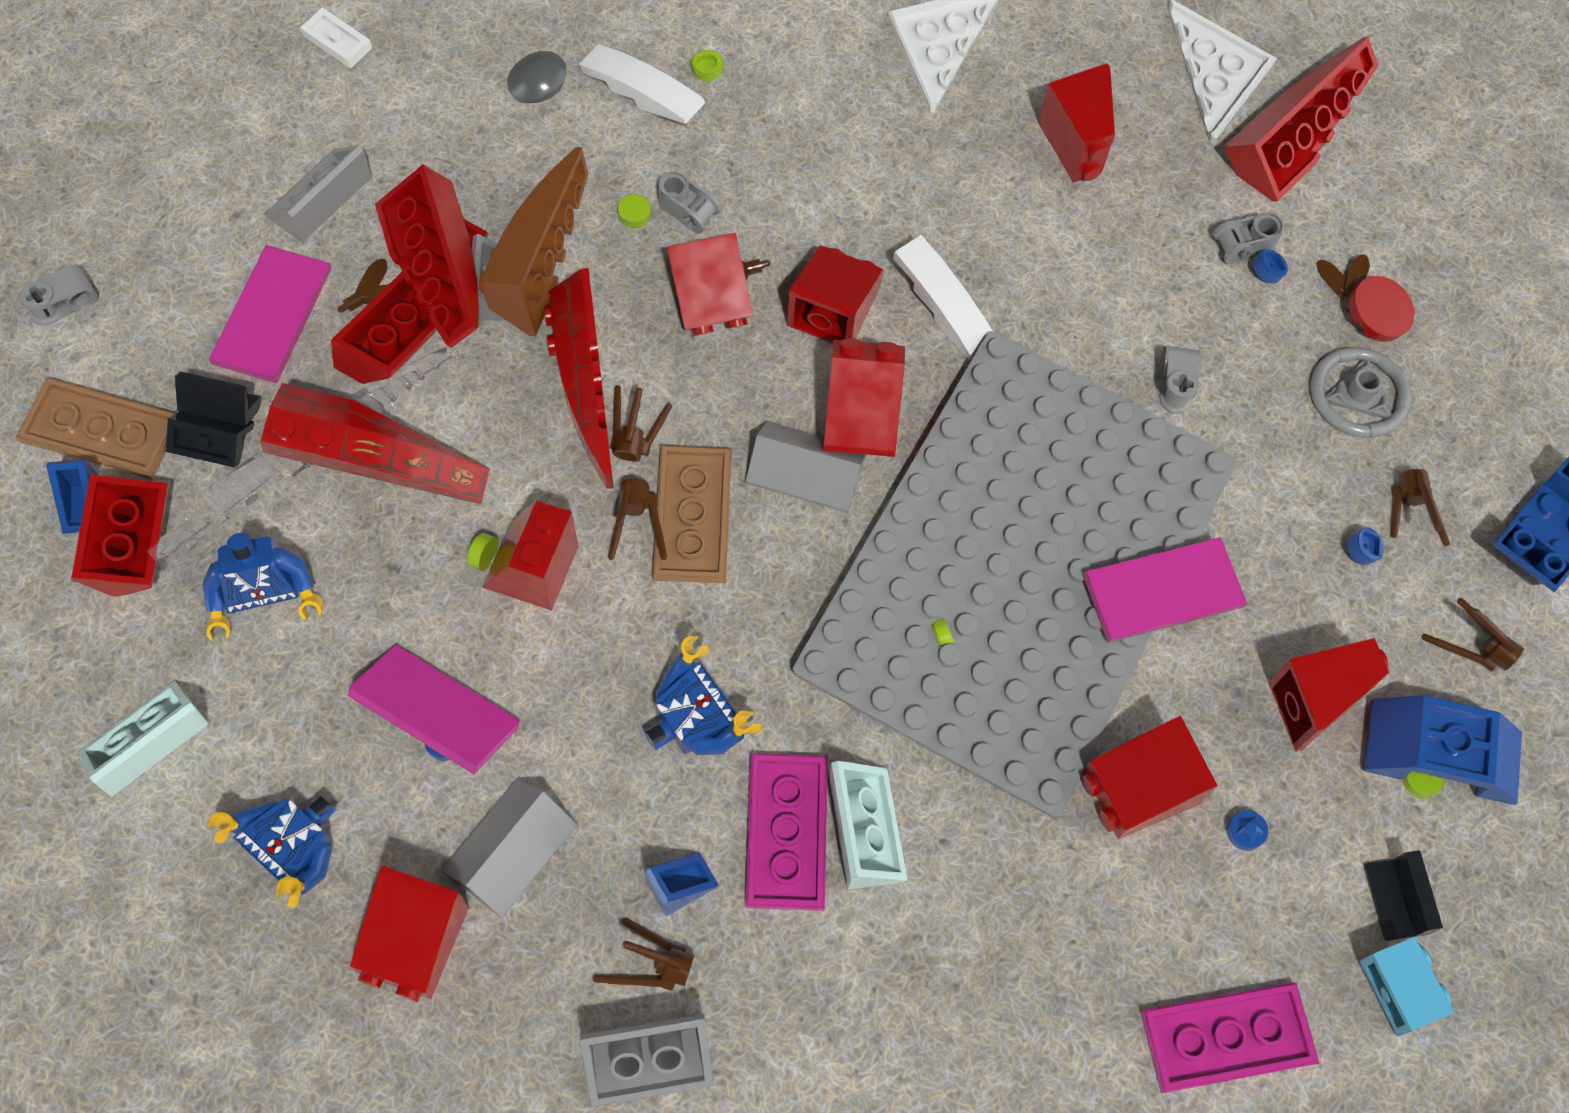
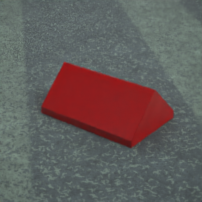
M90 474L71 576L73 581L114 597L152 588L168 483Z

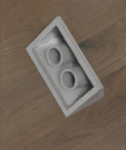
M360 145L333 149L269 208L264 215L303 243L372 178L364 150Z
M766 421L756 437L746 483L848 513L867 455L823 451L824 437Z
M516 779L441 871L499 917L503 918L576 828L577 824L544 791Z
M704 1014L580 1035L591 1107L714 1086Z

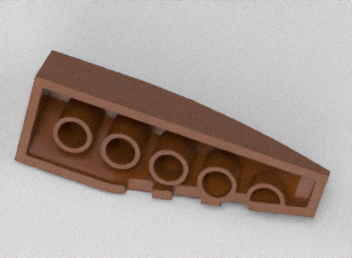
M575 147L532 190L504 230L496 248L491 251L490 261L485 271L479 277V289L484 294L488 308L529 336L536 337L545 317L544 305H550L549 291L557 286L559 280L558 276L553 275L556 262L563 263L566 255V250L563 249L564 234H572L574 227L573 209H579L588 177V169L582 147Z

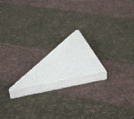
M933 0L888 12L889 22L930 113L934 112L997 0Z
M1172 0L1168 10L1209 142L1215 144L1273 67L1277 58Z

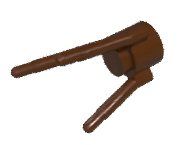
M616 385L614 387L613 437L610 449H613V455L618 459L639 462L641 455L648 456L651 444L672 409L670 403L665 405L645 439L643 431L635 427L643 390L641 388L636 389L628 425L624 426L621 431V387Z
M1412 469L1403 472L1398 478L1400 485L1392 487L1394 502L1390 536L1392 538L1398 536L1401 505L1404 499L1408 505H1426L1435 531L1438 532L1442 544L1449 546L1450 542L1433 498L1428 472L1423 469Z
M629 478L621 483L619 509L608 553L609 560L615 558L625 516L642 515L646 508L649 509L660 558L662 560L667 559L666 546L656 507L657 495L649 493V484L642 479Z
M1459 598L1457 603L1491 635L1482 647V650L1486 652L1485 657L1428 634H1423L1421 637L1424 641L1480 663L1491 672L1496 666L1504 671L1508 670L1518 660L1524 650L1521 645L1504 634L1479 609L1473 608L1463 598Z
M623 918L622 924L665 949L660 953L630 941L622 943L623 948L658 961L655 973L663 975L662 978L622 975H594L592 977L595 983L661 987L673 991L675 984L685 987L695 955L686 953L685 947L675 945L628 918Z

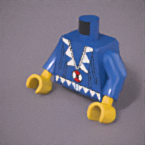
M246 533L232 535L228 539L227 545L221 546L217 550L218 561L210 564L203 579L202 585L206 612L211 614L207 621L206 634L211 641H213L212 628L214 626L225 628L226 639L230 635V622L222 615V610L225 609L227 614L299 598L298 593L300 592L302 600L298 612L302 619L308 620L309 618L306 605L315 606L319 616H321L323 610V599L311 591V588L314 586L302 557L284 547H279L272 537L265 536L250 539Z
M698 635L689 636L681 643L682 653L676 657L666 671L655 694V712L661 721L644 731L647 740L654 750H658L674 739L684 754L692 751L696 755H722L743 740L744 733L757 734L761 731V724L754 723L747 727L748 718L754 715L755 712L742 710L736 713L701 662L695 664L694 659L705 657L709 652L708 645H702L697 653L694 652L693 643L697 640Z
M318 795L303 811L286 798L281 802H268L230 815L224 812L214 813L209 818L206 829L221 828L214 837V841L219 844L227 841L230 832L237 833L233 839L278 880L275 898L279 899L283 894H291L287 906L295 908L299 904L300 895L310 891L326 877L332 853L330 845L333 841L320 826L336 810L321 795Z

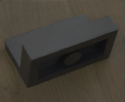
M181 371L175 375L177 411L246 426L261 406L260 396L247 394V388L243 385Z
M179 411L168 418L166 452L235 468L241 461L243 436L253 430L254 421H250L246 426Z
M1420 850L1405 852L1394 860L1367 863L1364 866L1384 940L1393 941L1430 935L1443 928Z

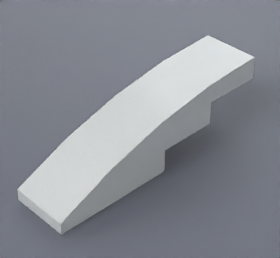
M598 44L578 64L582 73L606 81L609 90L634 99L636 106L641 110L686 124L705 104L702 96L671 76L628 54Z
M920 235L896 250L893 259L914 282L913 291L934 313L933 320L971 362L987 333L993 330L953 272L925 238Z

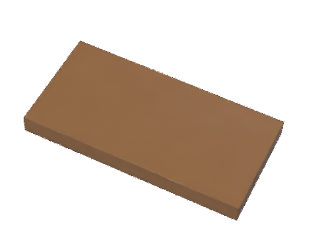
M47 377L15 438L24 444L77 459H87L91 463L153 480L166 453L168 418L175 413Z
M661 445L657 512L666 546L667 559L662 560L660 558L655 539L653 581L726 584L732 448Z

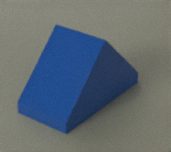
M87 459L48 462L46 467L62 533L80 532L90 474H98Z
M700 852L649 867L645 871L646 882L666 917L719 886Z

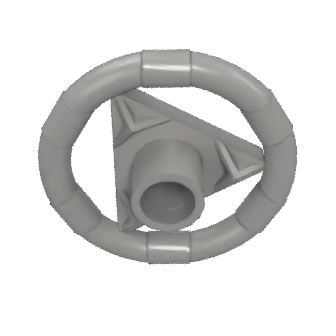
M1348 347L1328 354L1316 366L1310 384L1313 403L1322 418L1335 429L1352 436L1372 438L1386 435L1405 420L1410 410L1412 396L1406 376L1390 358L1371 349ZM1353 360H1363L1325 396L1326 376L1334 365ZM1371 363L1391 377L1396 386L1398 395L1393 414L1381 389L1383 385L1382 376L1373 369ZM1330 404L1386 420L1366 425L1357 424L1346 420Z

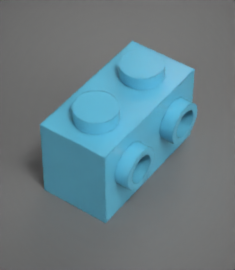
M1415 937L1360 960L1397 1037L1454 1014L1448 990L1442 983L1438 982L1431 969L1432 962L1427 950L1422 945H1419Z

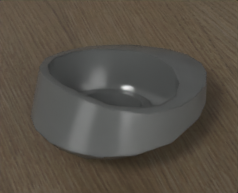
M537 51L528 54L510 70L507 78L508 90L516 100L522 103H539L548 100L561 90L566 77V64L558 54L551 51Z

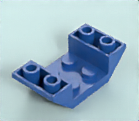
M1569 456L1536 491L1493 544L1494 547L1552 592H1555L1569 576Z
M1420 695L1372 699L1370 701L1364 771L1400 780L1412 771L1475 785L1477 786V797L1516 805L1518 803L1522 731L1500 712L1430 696Z

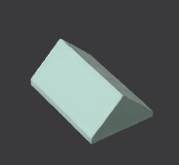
M173 681L77 752L93 783L112 797L209 723L176 681Z
M843 761L831 763L829 783L847 889L851 890L908 881L887 768Z

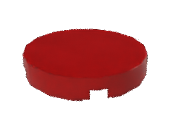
M1370 276L1362 280L1349 295L1348 307L1351 318L1355 324L1360 323L1365 329L1362 332L1372 339L1380 342L1394 341L1407 333L1414 323L1415 311L1412 300L1405 289L1392 279L1384 276Z

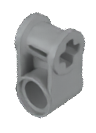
M670 171L663 174L659 179L660 207L696 234L704 231L705 223L712 215H717L721 212L722 204L716 195L707 189H703L683 173Z
M1262 212L1243 219L1227 221L1214 230L1213 236L1216 241H1220L1225 252L1224 260L1230 265L1256 257L1264 249L1274 250L1283 232L1284 223L1277 214Z
M67 265L46 277L25 285L20 292V300L27 309H30V317L36 324L49 325L74 312L81 311V307L88 303L93 305L97 300V294L79 266ZM35 291L38 293L40 299L38 300L33 294V292ZM46 308L50 315L46 316L43 309Z
M1164 346L1160 363L1163 364V371L1159 372L1161 376L1160 403L1169 413L1181 414L1188 410L1191 398L1198 391L1201 351Z

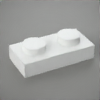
M323 7L300 27L303 37L350 69L372 49L370 39Z

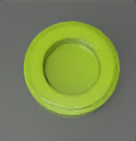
M712 50L697 52L691 60L692 73L701 81L709 82L718 79L723 73V59L721 55Z
M630 194L620 200L618 204V217L620 222L626 227L641 228L651 219V204L646 197L639 194Z
M485 532L477 535L468 551V565L480 571H485L497 553L498 539Z
M941 618L932 622L931 627L938 644L942 647L947 644H954L945 619Z
M1413 771L1402 779L1405 789L1411 795L1420 799L1433 797L1444 786V778Z

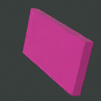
M265 245L209 358L211 364L278 383L331 272L330 263Z
M1221 537L1089 570L1083 575L1108 643L1241 609L1247 604Z
M398 645L390 649L348 689V697L474 775L516 732L520 723L519 719Z
M751 753L746 908L825 910L828 756Z
M1296 982L1141 1011L1161 1094L1319 1064Z

